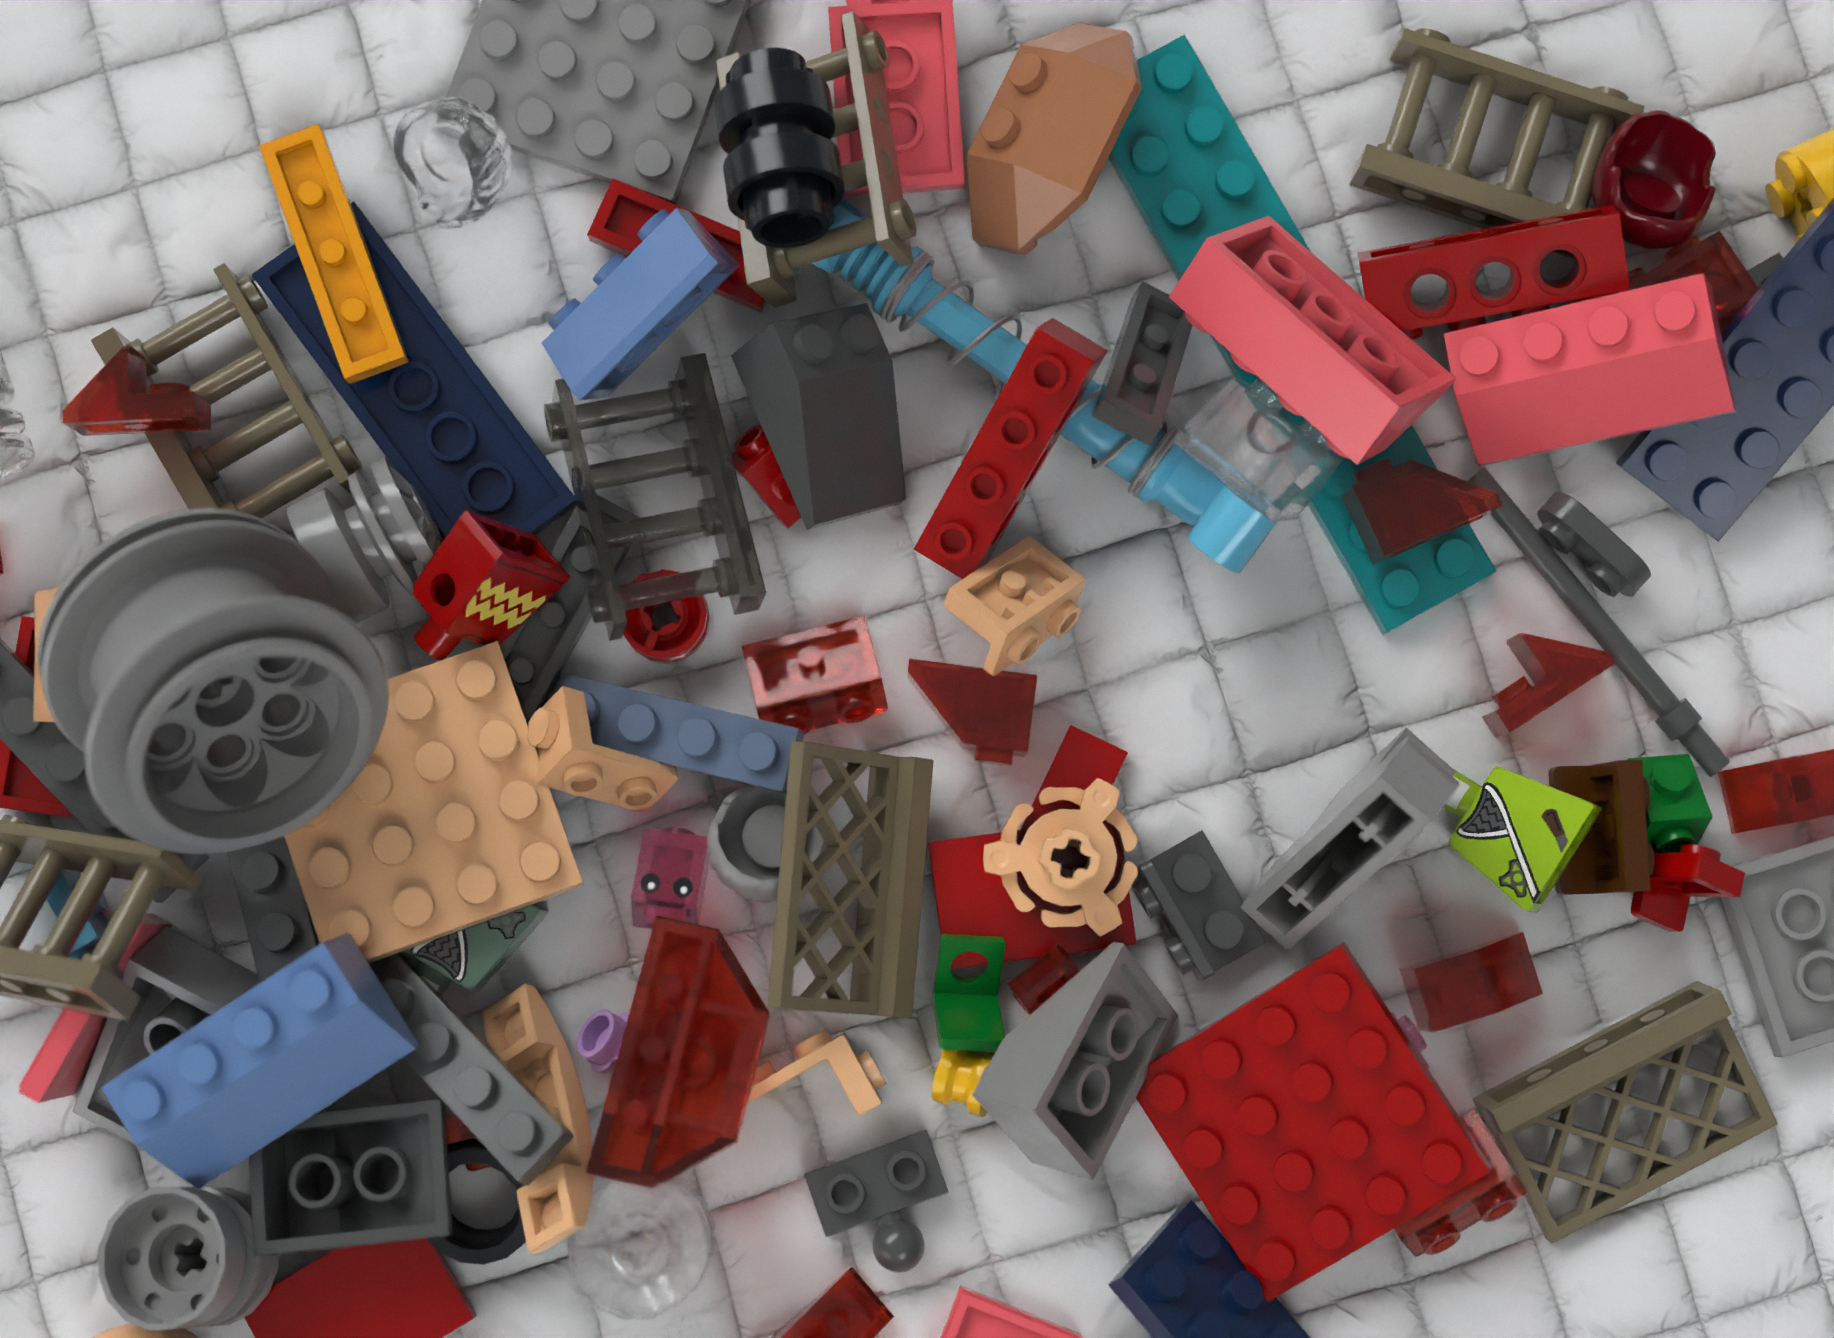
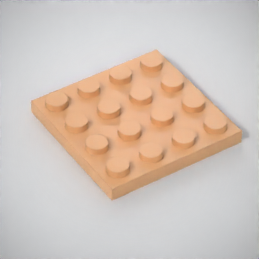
M498 641L389 678L388 710L380 739L362 771L328 808L305 825L284 835L320 944L349 933L368 964L584 886L549 785H537L536 775L539 757L535 746L530 745L528 742V724Z

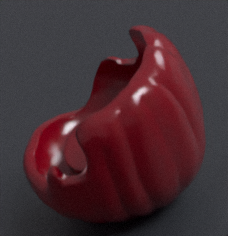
M1653 110L1630 116L1615 130L1596 166L1592 185V198L1595 208L1613 205L1620 213L1623 240L1632 245L1645 249H1663L1685 242L1701 226L1715 194L1716 188L1710 185L1711 166L1716 155L1714 143L1690 122L1662 110Z

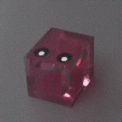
M668 827L663 830L644 828L631 895L632 922L634 927L697 935L709 869L707 836L696 835L694 832L681 827Z

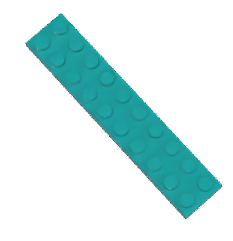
M1185 34L1138 59L1137 63L1142 90L1108 159L1177 279H1181L1208 237L1266 216H1270L1310 251ZM1210 335L1382 635L1497 572L1412 425L1386 450L1356 465L1351 459L1344 458L1332 451L1326 444L1323 434L1304 417L1297 416L1285 409L1279 402L1277 393L1258 376L1238 367L1231 358V352Z

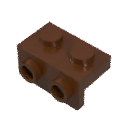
M1617 760L1589 766L1552 767L1548 772L1549 786L1603 808L1555 884L1556 892L1559 895L1650 891V876L1654 870L1655 859L1653 848L1650 842L1647 841L1645 812L1650 804V787L1647 779L1643 776L1642 760Z

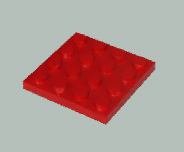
M1345 942L1157 1057L1156 1060L1148 1065L1147 1077L1136 1096L1137 1101L1245 1269L1252 1273L1261 1283L1263 1297L1266 1302L1271 1301L1490 1173L1492 1167Z

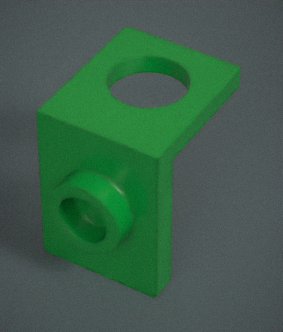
M942 934L940 936L932 991V1005L940 1049L996 1052L1001 1041L1005 1038L997 997L1006 945L1004 937ZM964 952H978L988 960L985 971L973 978H962L955 975L951 970V964L958 955Z

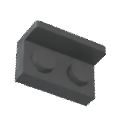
M1203 830L1137 867L1140 881L1132 885L1133 891L1150 919L1159 914L1172 935L1171 938L1164 941L1165 947L1182 975L1192 971L1197 980H1205L1214 975L1215 971L1267 942L1256 922L1240 908L1244 901Z

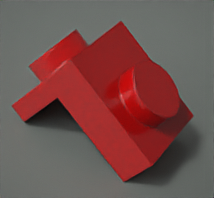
M758 424L748 429L739 437L734 445L735 451L726 459V462L733 471L748 483L780 523L789 529L801 518V515L761 424Z
M1685 844L1681 846L1680 853H1654L1655 862L1653 873L1650 876V891L1634 892L1630 909L1631 914L1669 932H1681L1684 929L1690 897L1740 898L1745 872L1721 862L1720 852L1704 846Z

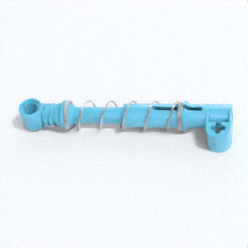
M842 199L833 209L835 219L829 230L867 217L849 202ZM877 242L812 263L833 274L841 269L839 277L846 283L854 278L852 286L859 292L867 287L865 296L871 300L873 311L881 316L882 319H886L887 323H891L899 316H902L899 332L906 331L914 323L919 322L950 344L951 349L947 357V366H953L967 356L999 379L995 390V400L1000 395L1004 383L1006 384L1027 344L1020 340L1022 321L1018 315L1006 316L997 322L991 320L973 307L974 288L970 281L957 282L946 288L933 279L934 257L933 255L929 256L928 251L924 252L918 246L911 248L913 263L903 267ZM961 286H966L969 289L968 302L952 291ZM1014 320L1017 323L1016 335L1014 336L1001 327V325ZM956 350L960 351V353L954 357ZM1092 379L1061 435L1092 456L1091 465L1093 469H1099L1103 466L1110 468L1131 483L1128 487V494L1133 493V497H1137L1143 502L1153 500L1158 502L1192 527L1187 536L1199 550L1230 571L1241 573L1279 521L1282 513L1192 451L1189 438L1181 434V430L1176 431V427H1171L1167 432L1165 419L1162 423V429L1157 433L1151 444L1148 445L1092 417L1102 385Z

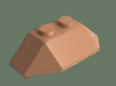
M1078 23L1021 44L967 153L972 239L978 245L1026 256L1037 246V239L1056 229L1088 200L1142 90L1138 63L1133 51V37L1127 31Z

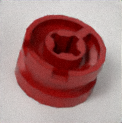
M661 569L660 571L648 574L643 573L628 584L619 600L617 617L621 633L635 652L650 661L668 664L684 660L700 648L708 635L710 615L707 602L695 583L677 571ZM664 605L672 607L677 616V622H670L668 625L662 626L661 629L657 628L652 620L654 611Z

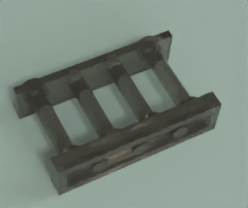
M700 353L680 357L675 380L668 382V388L574 405L571 391L564 379L555 380L552 403L544 404L545 423L550 441L561 440L596 583L587 585L589 606L594 622H605L609 641L623 637L627 623L626 610L718 592L721 598L729 596L734 615L759 610L766 595V589L706 354ZM673 413L675 419L683 417L685 419L689 439L683 440V447L588 464L580 430ZM688 472L690 478L699 476L705 499L698 500V507L603 525L595 490ZM703 532L705 537L714 536L720 559L713 560V567L618 586L610 550Z

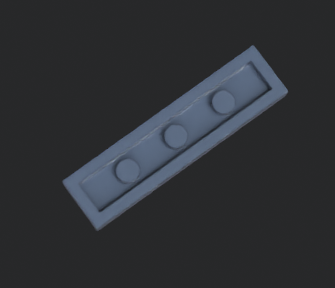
M560 673L555 693L562 686L584 692L593 744L668 764L676 768L784 794L787 793L791 741H803L805 732L801 729Z

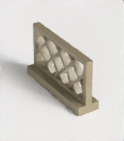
M791 741L767 1008L912 1018L934 760L920 757H898L805 741ZM813 758L822 761L833 780L819 797L811 786ZM867 767H870L867 803H865L854 781ZM842 796L854 817L839 833L827 811ZM815 825L827 847L811 862L805 852L806 834ZM863 832L864 841L860 868L848 847ZM836 861L848 882L833 898L821 877ZM809 891L820 908L821 913L806 929L799 919L800 900ZM858 897L856 932L854 933L842 913ZM831 927L842 948L827 964L815 944ZM804 958L816 978L800 996H792L794 967ZM852 962L850 1000H848L836 979ZM825 993L828 998H821V997H822V995Z
M1695 981L1472 1098L1483 1121L1490 1125L1546 1240L1551 1244L1778 1124L1727 1019L1732 1013L1720 990ZM1712 1030L1722 1048L1713 1074L1686 1065L1693 1041ZM1674 1051L1672 1060L1662 1058L1668 1053ZM1650 1063L1669 1068L1657 1104L1629 1095L1636 1071ZM1731 1068L1738 1082L1727 1079ZM1683 1073L1710 1082L1699 1117L1671 1108ZM1618 1080L1615 1090L1606 1088V1086ZM1724 1087L1744 1093L1754 1115L1731 1127L1713 1122ZM1593 1093L1612 1098L1601 1133L1572 1124L1580 1100ZM1626 1103L1654 1112L1643 1147L1614 1138ZM1562 1110L1559 1120L1549 1117ZM1668 1116L1696 1125L1688 1150L1675 1157L1657 1152ZM1536 1123L1556 1128L1544 1163L1523 1157L1513 1135ZM1710 1130L1719 1132L1718 1134L1707 1139ZM1569 1133L1598 1142L1587 1176L1558 1168ZM1611 1146L1640 1155L1632 1179L1620 1186L1600 1181ZM1653 1160L1662 1162L1660 1165L1651 1169ZM1530 1169L1541 1172L1538 1183H1536ZM1554 1177L1583 1185L1576 1209L1554 1220L1546 1204ZM1597 1190L1606 1192L1594 1199Z

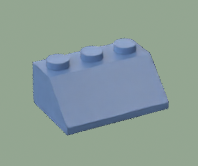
M675 208L669 214L665 209H662L643 225L637 234L643 242L626 259L621 254L611 258L593 277V281L598 287L582 303L576 298L569 301L549 321L548 325L554 331L542 342V345L570 391L580 401L609 397L740 267V264L688 210Z

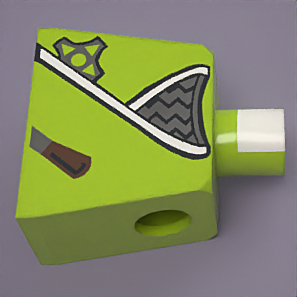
M1495 766L1482 786L1456 771L1453 777L1459 781V786L1443 808L1461 818V821L1448 843L1519 907L1527 912H1538L1603 808L1499 766Z

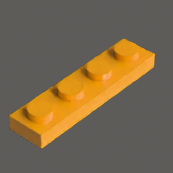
M316 124L259 145L344 379L349 384L409 363L322 127Z

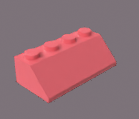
M1270 216L1208 237L1169 296L1173 302L1185 311L1184 315L1192 326L1212 335L1231 352V358L1238 367L1258 376L1277 393V398L1285 409L1297 416L1304 417L1324 435V440L1332 451L1344 458L1351 459L1356 465L1386 450L1456 379Z
M1704 273L1444 333L1450 372L1456 378L1453 382L1455 398L1479 466L1736 412L1713 290Z

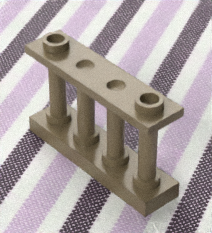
M853 11L841 15L846 48L806 61V67L812 69L813 73L821 77L825 82L847 74L851 75L855 103L833 110L835 133L832 138L859 129L864 159L842 166L845 193L868 185L872 216L828 230L824 236L809 244L790 248L769 247L757 242L752 235V231L746 229L745 221L738 218L747 285L774 308L797 301L794 276L799 274L800 267L877 242L901 267L913 263L910 238L916 236V223L909 204L903 199L883 76V69L889 66V56L880 33L876 30L871 32ZM739 52L716 60L720 91L726 86L725 77L730 71L731 66L742 56Z
M1405 28L1393 49L1390 61L1408 66L1409 70L1385 143L1378 144L1377 147L1370 144L1365 146L1356 162L1349 185L1481 229L1588 209L1592 196L1596 166L1610 139L1611 133H1614L1630 116L1643 113L1645 106L1628 101L1629 98L1625 93L1614 88L1595 87L1591 89L1450 43L1449 37L1436 30L1420 28L1413 31ZM1433 75L1469 86L1444 163L1437 164V166L1413 159V154L1409 151ZM1492 94L1528 105L1504 182L1497 183L1496 186L1472 178L1473 174L1468 170ZM1552 114L1587 125L1563 202L1556 203V205L1532 198L1533 194L1528 190ZM1566 250L1552 251L1574 259L1573 254Z
M225 263L214 268L213 270L227 295L144 343L139 338L130 342L113 327L91 339L92 344L188 509H229L263 518L335 476L339 485L351 494L347 477L360 469L362 464L343 434L335 439L331 436L261 317L260 312L269 307L249 275L239 279ZM241 316L258 348L175 396L171 392L161 395L151 375L159 371L157 364ZM272 369L290 401L207 449H204L201 445L193 449L182 431L184 427L190 424L188 418ZM301 423L305 425L321 452L320 455L238 503L233 499L224 503L213 484L214 481L221 478L220 470Z
M4 815L0 820V888L15 862L34 864L0 926V996L129 1021L141 996L119 979L122 971L118 965L161 885L197 891L203 879L182 861L183 853L157 849L139 841L31 825L21 818ZM62 870L83 872L44 944L35 945L32 951L19 949ZM110 878L132 880L93 954H84L82 960L68 958Z

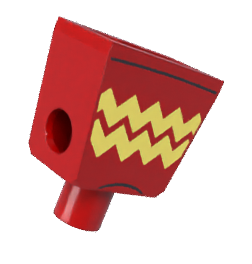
M466 510L413 584V595L430 615V618L414 635V639L422 650L439 661L446 659L462 639L483 645L498 641L500 645L554 595L571 576L535 534Z

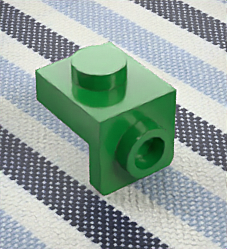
M1690 755L1628 758V760H1642L1643 776L1647 779L1650 787V804L1645 813L1647 841L1650 842L1653 852L1680 853L1682 845H1698L1713 816Z

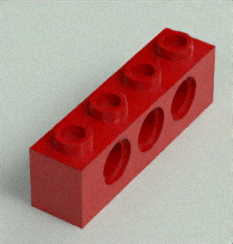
M1613 205L1358 252L1365 299L1412 340L1423 335L1422 328L1447 323L1449 331H1456L1486 324V316L1511 312L1512 317L1550 309V304L1571 300H1575L1577 303L1611 295L1614 292L1630 290L1620 213ZM1555 250H1566L1572 253L1574 264L1568 275L1558 280H1549L1540 275V265L1547 254ZM1491 262H1500L1510 268V277L1501 289L1494 292H1486L1475 285L1476 274L1482 266ZM1435 274L1447 282L1446 291L1443 296L1436 302L1428 304L1415 300L1411 295V288L1414 282L1423 275Z
M1054 318L1036 328L913 550L961 579L989 561L1108 350Z

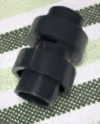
M764 48L749 52L733 63L725 77L726 86L718 93L715 99L719 142L722 149L729 154L723 164L728 207L737 218L745 221L746 229L752 231L754 239L765 246L790 248L806 245L818 240L827 233L829 227L834 223L833 209L841 202L845 194L840 153L837 146L830 141L835 133L830 88L821 77L813 73L812 69L806 67V61L803 56L793 50Z

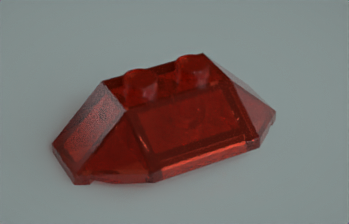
M656 915L587 1166V1174L654 1189L738 1143L771 1014L719 929Z

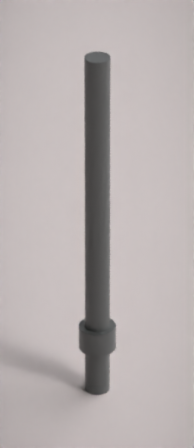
M1484 467L1465 482L1467 487L1657 713L1659 718L1655 722L1671 741L1678 739L1709 777H1712L1726 767L1730 760L1698 723L1702 719L1700 714L1686 698L1679 701Z

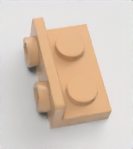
M1029 535L951 586L943 606L991 644L983 669L990 675L995 676L1013 663L1017 666L1024 664L1036 652L1041 643L1053 635L1056 638L1064 636L1074 626L1081 613V608L1077 603L1087 579Z

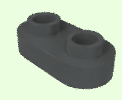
M1555 492L1537 511L1538 518L1543 524L1539 528V533L1559 552L1563 554L1572 552L1589 568L1586 571L1588 579L1603 593L1611 597H1615L1618 593L1632 597L1651 577L1650 569L1642 558L1573 497L1563 492Z

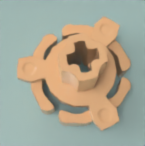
M1096 778L1086 790L1076 787L1044 788L1038 797L1040 804L1045 805L1059 800H1066L1080 806V809H1058L1042 815L1028 828L1021 844L1018 845V828L1033 812L1034 808L1026 803L1016 805L1002 829L1000 841L984 845V871L1001 876L1002 884L1019 911L1029 912L1035 905L1020 890L1017 883L1018 871L1022 872L1029 888L1043 900L1060 906L1081 905L1075 910L1066 913L1041 909V920L1048 927H1079L1087 923L1099 936L1112 931L1122 924L1117 905L1124 900L1138 875L1136 865L1133 862L1124 860L1117 882L1113 887L1104 892L1114 876L1117 853L1114 839L1103 824V821L1105 820L1115 828L1124 852L1134 850L1137 845L1136 834L1131 829L1123 813L1116 809L1120 790L1099 778ZM1067 845L1077 847L1078 852L1087 856V862L1084 868L1073 867L1072 870L1061 868L1059 863L1051 860L1053 849H1065Z

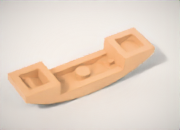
M524 984L482 1011L481 1014L487 1044L574 1135L573 1139L528 1186L524 1185L516 1190L528 1253L539 1254L585 1227L593 1191V1146L582 1087L567 1044L549 1008L535 986Z

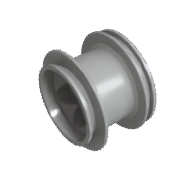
M216 508L176 511L142 521L117 533L88 554L60 585L44 616L39 635L38 666L45 702L49 712L63 735L85 754V770L88 784L102 812L121 831L141 843L175 853L215 854L249 848L275 840L305 825L328 808L359 775L380 739L388 710L389 689L385 666L377 647L356 622L337 611L331 602L333 597L330 581L317 560L303 546L294 541L276 525L248 513Z

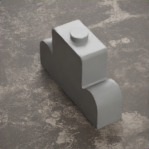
M1406 727L1342 787L1307 833L1294 842L1268 870L1240 908L1286 950L1291 949L1435 820L1459 786V781L1453 777L1456 771Z

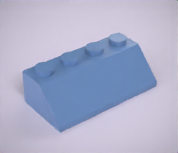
M347 933L321 943L102 1086L101 1089L136 1146L192 1186L200 1189L420 1047L353 938Z

